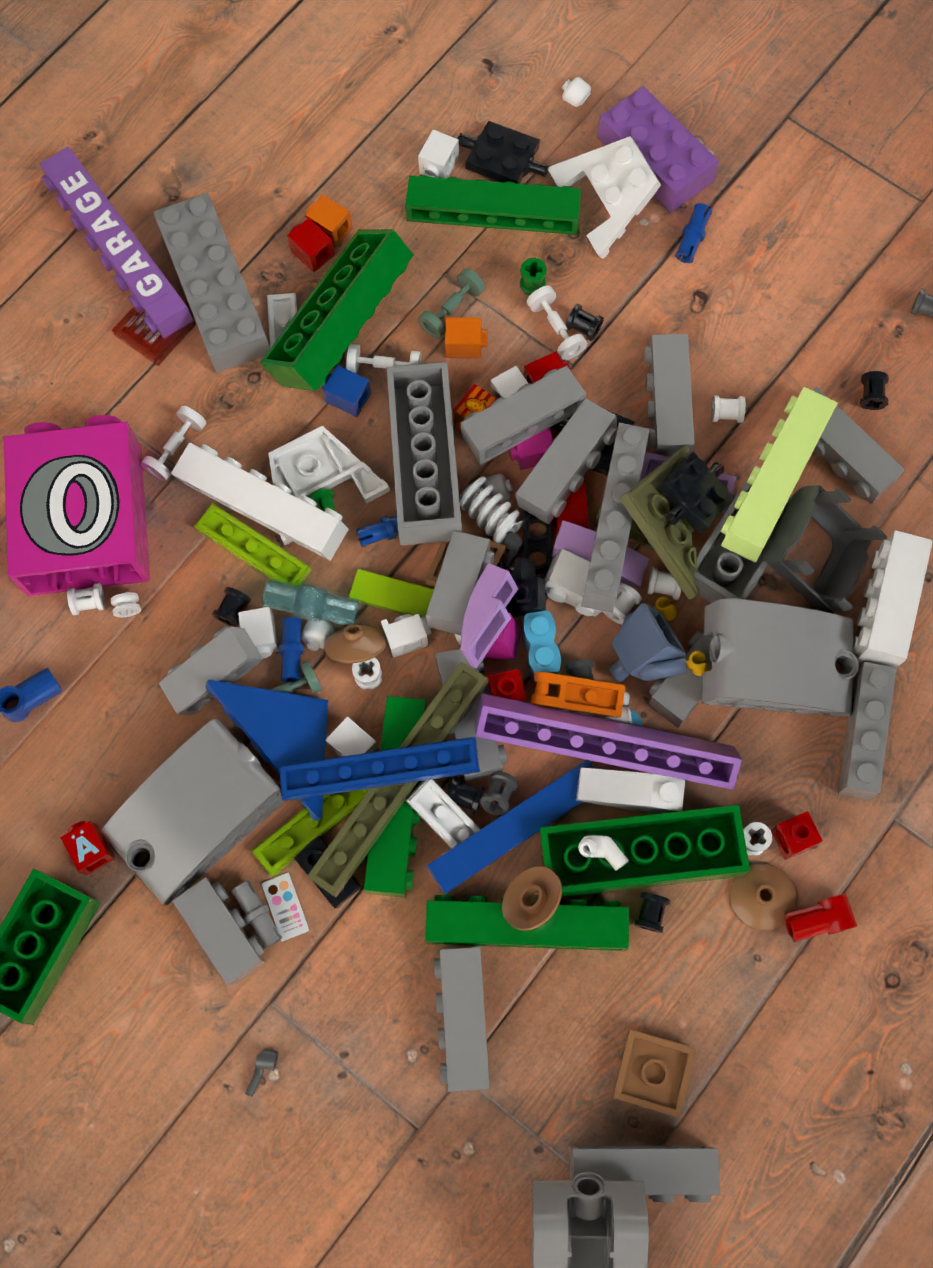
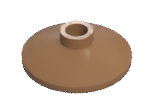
M352 624L333 632L325 640L324 651L333 661L359 663L379 655L387 645V637L384 631L378 627Z
M754 864L749 866L750 872L744 877L734 878L730 888L731 907L738 919L748 927L762 931L776 929L785 924L784 914L795 910L797 901L795 887L788 875L781 869L769 864ZM765 889L770 892V901L766 902L760 898L761 890Z
M537 866L517 875L506 889L502 901V912L507 923L515 929L526 931L535 929L547 922L558 908L562 896V885L557 874L547 867Z

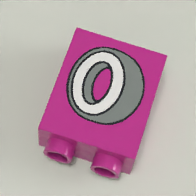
M98 415L88 418L85 421V427L61 429L56 424L39 422L26 426L24 434L3 436L8 577L27 596L67 592L68 588L73 587L75 590L91 588L96 583H100L102 587L150 582L143 467L140 464L142 462V447L128 422H122L119 418L110 415Z

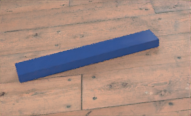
M475 737L279 766L281 798L284 801L480 772L477 741Z
M588 760L584 761L429 863L426 868L444 895L538 833L540 827H547L583 803L582 801H576L580 768H593Z

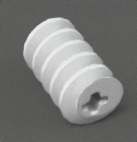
M482 476L468 485L459 497L460 508L468 511V516L471 519H477L476 523L479 527H485V533L488 536H493V542L503 544L511 532L516 533L521 528L523 521L516 522L520 513L518 510L510 514L508 513L511 507L510 502L502 505L499 504L503 498L501 493L493 497L491 496L495 488L493 485L483 488L486 478Z

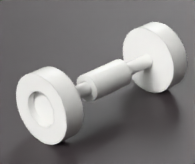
M543 286L535 290L528 297L527 304L532 312H539L545 309L548 314L547 319L557 335L561 334L565 340L557 349L559 355L563 360L572 359L587 347V341L582 334H575L569 337L563 320L557 311H553L550 307L556 299V293L551 286Z
M350 344L347 352L346 369L357 374L360 363L373 364L375 368L387 369V367L420 365L422 354L421 351L412 350L409 362L395 361L394 357L374 355V358L360 357L359 344Z
M181 406L176 413L177 417L184 424L178 432L175 431L165 444L163 447L164 453L159 460L145 456L140 463L148 473L161 481H166L171 475V471L163 463L169 455H174L185 439L183 435L190 427L196 431H202L207 424L206 420L199 413L187 406Z

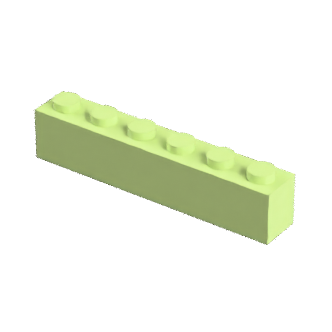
M803 387L798 398L792 395L784 411L789 414L787 420L785 421L780 418L772 433V436L777 439L774 444L767 442L759 458L764 461L762 467L755 466L748 478L747 483L752 485L749 492L742 490L734 505V508L739 510L735 517L729 515L721 530L722 533L726 534L721 544L722 547L756 563L838 402L806 387Z

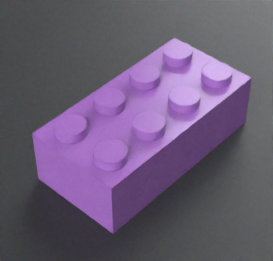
M644 86L600 116L598 139L604 145H608L629 136L632 137L661 184L654 196L671 213L714 182L719 160Z

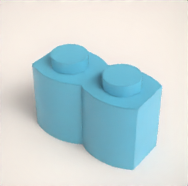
M549 611L527 613L524 618L523 641L529 653V676L534 684H537L534 682L536 671L559 674L560 651L554 642L556 626L553 616Z

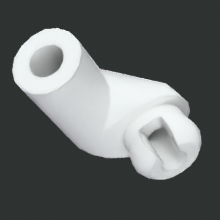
M588 835L583 837L578 846L580 854L585 857L606 858L615 871L629 861L615 842L608 836Z

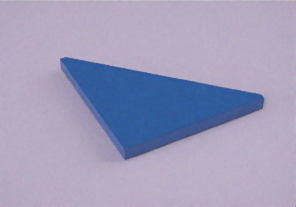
M214 680L207 681L206 690L209 693L212 692L223 706L224 712L238 728L240 727L252 741L251 745L267 764H271L279 775V766L325 759L328 700ZM323 795L299 799L311 813L310 817L313 820L319 821L322 818Z

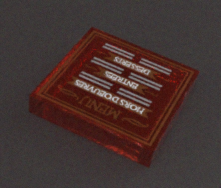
M133 307L112 329V332L117 338L157 366L165 360L196 325L193 319L192 322L163 339L158 331L152 333L143 319L147 316L143 310L137 312Z

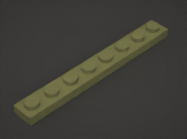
M460 662L399 748L447 741L488 684V678L465 663ZM418 781L370 788L307 877L331 895L337 897Z

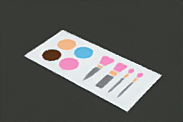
M289 872L261 883L277 930L283 937L281 939L282 942L310 931Z

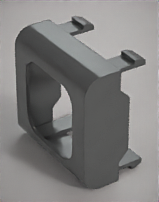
M812 485L800 488L792 496L764 549L762 557L770 567L818 611L835 614L838 608L842 611H848L853 606L845 598L851 595L869 559L867 549L871 541L886 540L887 536L876 526L862 528L838 504L849 503L851 500L842 490L835 488L834 491H825L820 485ZM812 518L830 536L832 551L814 585L809 586L795 572L809 575L814 572V569L806 561L784 560L788 550L798 544Z

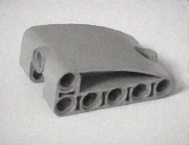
M735 598L720 599L705 606L704 636L712 638L709 649L712 668L710 671L702 674V704L824 716H851L853 677L859 668L858 660L853 654L854 620L813 609ZM836 661H837V662L840 664V666H841V672H840V673L837 671V669H836V667H835V662H836Z
M213 719L188 739L139 786L104 825L101 834L160 903L166 906L185 892L278 809L284 800L281 798V788L260 766L261 763L242 742L239 743L218 719ZM143 852H149L150 861L144 867H138V856Z
M581 1172L573 1180L532 1181V1268H647L649 1224L644 1181L604 1180L594 1172Z

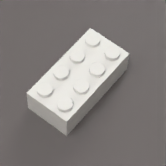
M895 530L888 540L883 539L879 551L875 550L870 564V568L875 569L873 578L868 579L864 590V597L868 598L866 608H861L857 620V625L861 626L859 637L855 636L853 640V654L858 660L859 667L863 662L898 668L907 659L933 540Z

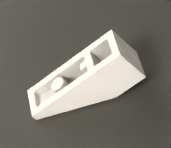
M580 768L576 801L648 814L682 811L685 780L652 773Z

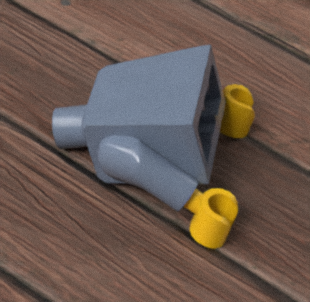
M659 597L655 602V607L642 603L634 612L625 616L620 631L612 640V646L619 659L609 670L618 681H624L629 675L644 681H651L686 674L688 669H691L692 673L697 676H702L703 673L709 671L708 663L697 664L706 660L705 654L701 651L691 653L689 660L684 659L687 653L667 622L674 619L677 615L675 605H670L668 598Z

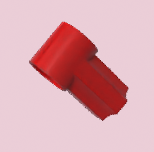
M841 894L817 902V905L784 914L785 925L793 943L824 933L831 935L857 927L847 895Z

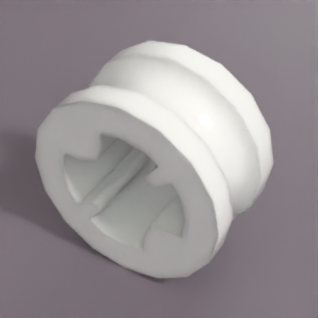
M121 593L113 596L110 600L111 605L115 606L112 610L115 617H130L141 612V606L136 603L139 601L137 593Z

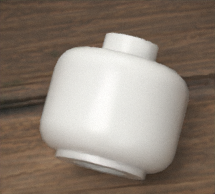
M575 77L572 81L568 79L562 87L564 90L562 99L575 107L582 105L591 94V86L580 77Z
M501 473L486 477L483 488L493 485L495 488L491 496L493 497L501 493L503 498L500 503L509 501L510 491H513L511 480H506V477Z
M312 618L305 624L301 633V640L312 651H317L319 648L324 649L325 640L335 632V629L325 619Z

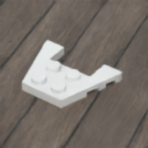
M631 136L548 168L558 187H571L587 175L611 217L586 235L601 259L608 255L610 246L617 238L620 239L626 231L625 227L635 214L639 215L661 186Z
M323 426L269 452L273 486L275 482H279L291 489V495L297 498L301 494L308 497L310 493L319 489H330L350 478L353 479L366 504L390 492L389 485L383 479L374 474L370 467L356 458L343 443ZM281 536L284 545L293 542Z

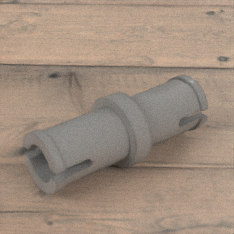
M249 880L238 885L231 892L235 895L246 915L244 917L245 922L252 925L263 948L266 949L280 941L283 937L279 934L268 915L270 911L268 906H263Z

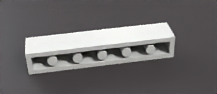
M189 442L171 472L176 479L201 494L331 561L349 530L341 521L343 516L330 508H326L325 511L316 508L317 503L307 496L301 494L297 498L291 495L292 490L279 482H275L274 486L266 482L267 477L254 469H251L249 473L242 470V464L226 456L225 460L217 457L218 452L205 444H202L199 448Z

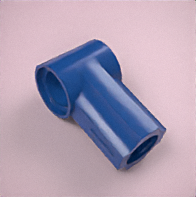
M47 667L14 687L6 686L1 688L0 713L8 721H23L28 717L31 710L63 691ZM19 699V703L14 709L6 710L11 700Z

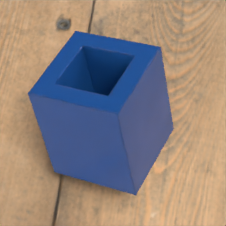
M339 365L336 366L332 374L329 373L326 376V381L322 385L326 403L355 417H358L371 395L368 379Z

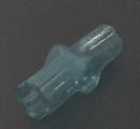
M269 579L266 582L262 597L263 607L294 613V616L306 620H326L347 626L355 624L360 602L359 599L328 593V590L303 584L296 586Z

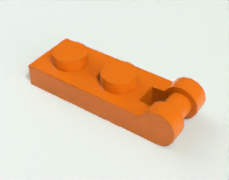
M535 672L534 682L537 683L536 691L531 696L530 704L621 718L625 685L547 672ZM549 684L558 685L557 697L548 696Z

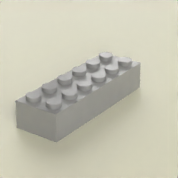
M208 192L154 211L156 221L216 373L265 356L270 349L267 337Z
M447 362L387 367L400 546L448 542L451 539L453 530L462 532Z

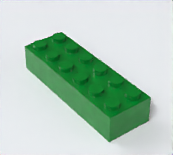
M358 229L261 360L260 364L282 387L316 391L325 383L326 376L331 369L341 361L343 353L349 344L358 337L362 326L374 315L375 308L390 293L391 286L396 279L406 271L407 264L414 254L394 229Z
M739 805L540 827L539 830L543 867L551 869L559 877L562 885L561 898L744 877L750 872ZM585 836H608L615 842L629 861L615 871L606 858L585 857L580 854L578 846Z

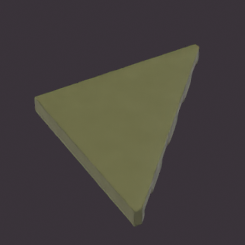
M685 445L619 499L690 600L699 594V587L696 586L694 572L698 571L696 547H692L691 533L695 531V528L684 518H681L676 525L669 524L672 518L666 521V515L673 509V506L666 495L658 488L659 484L689 454V447Z

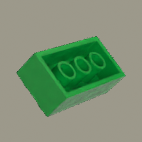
M33 868L0 926V1013L21 1024L34 1025L101 902Z

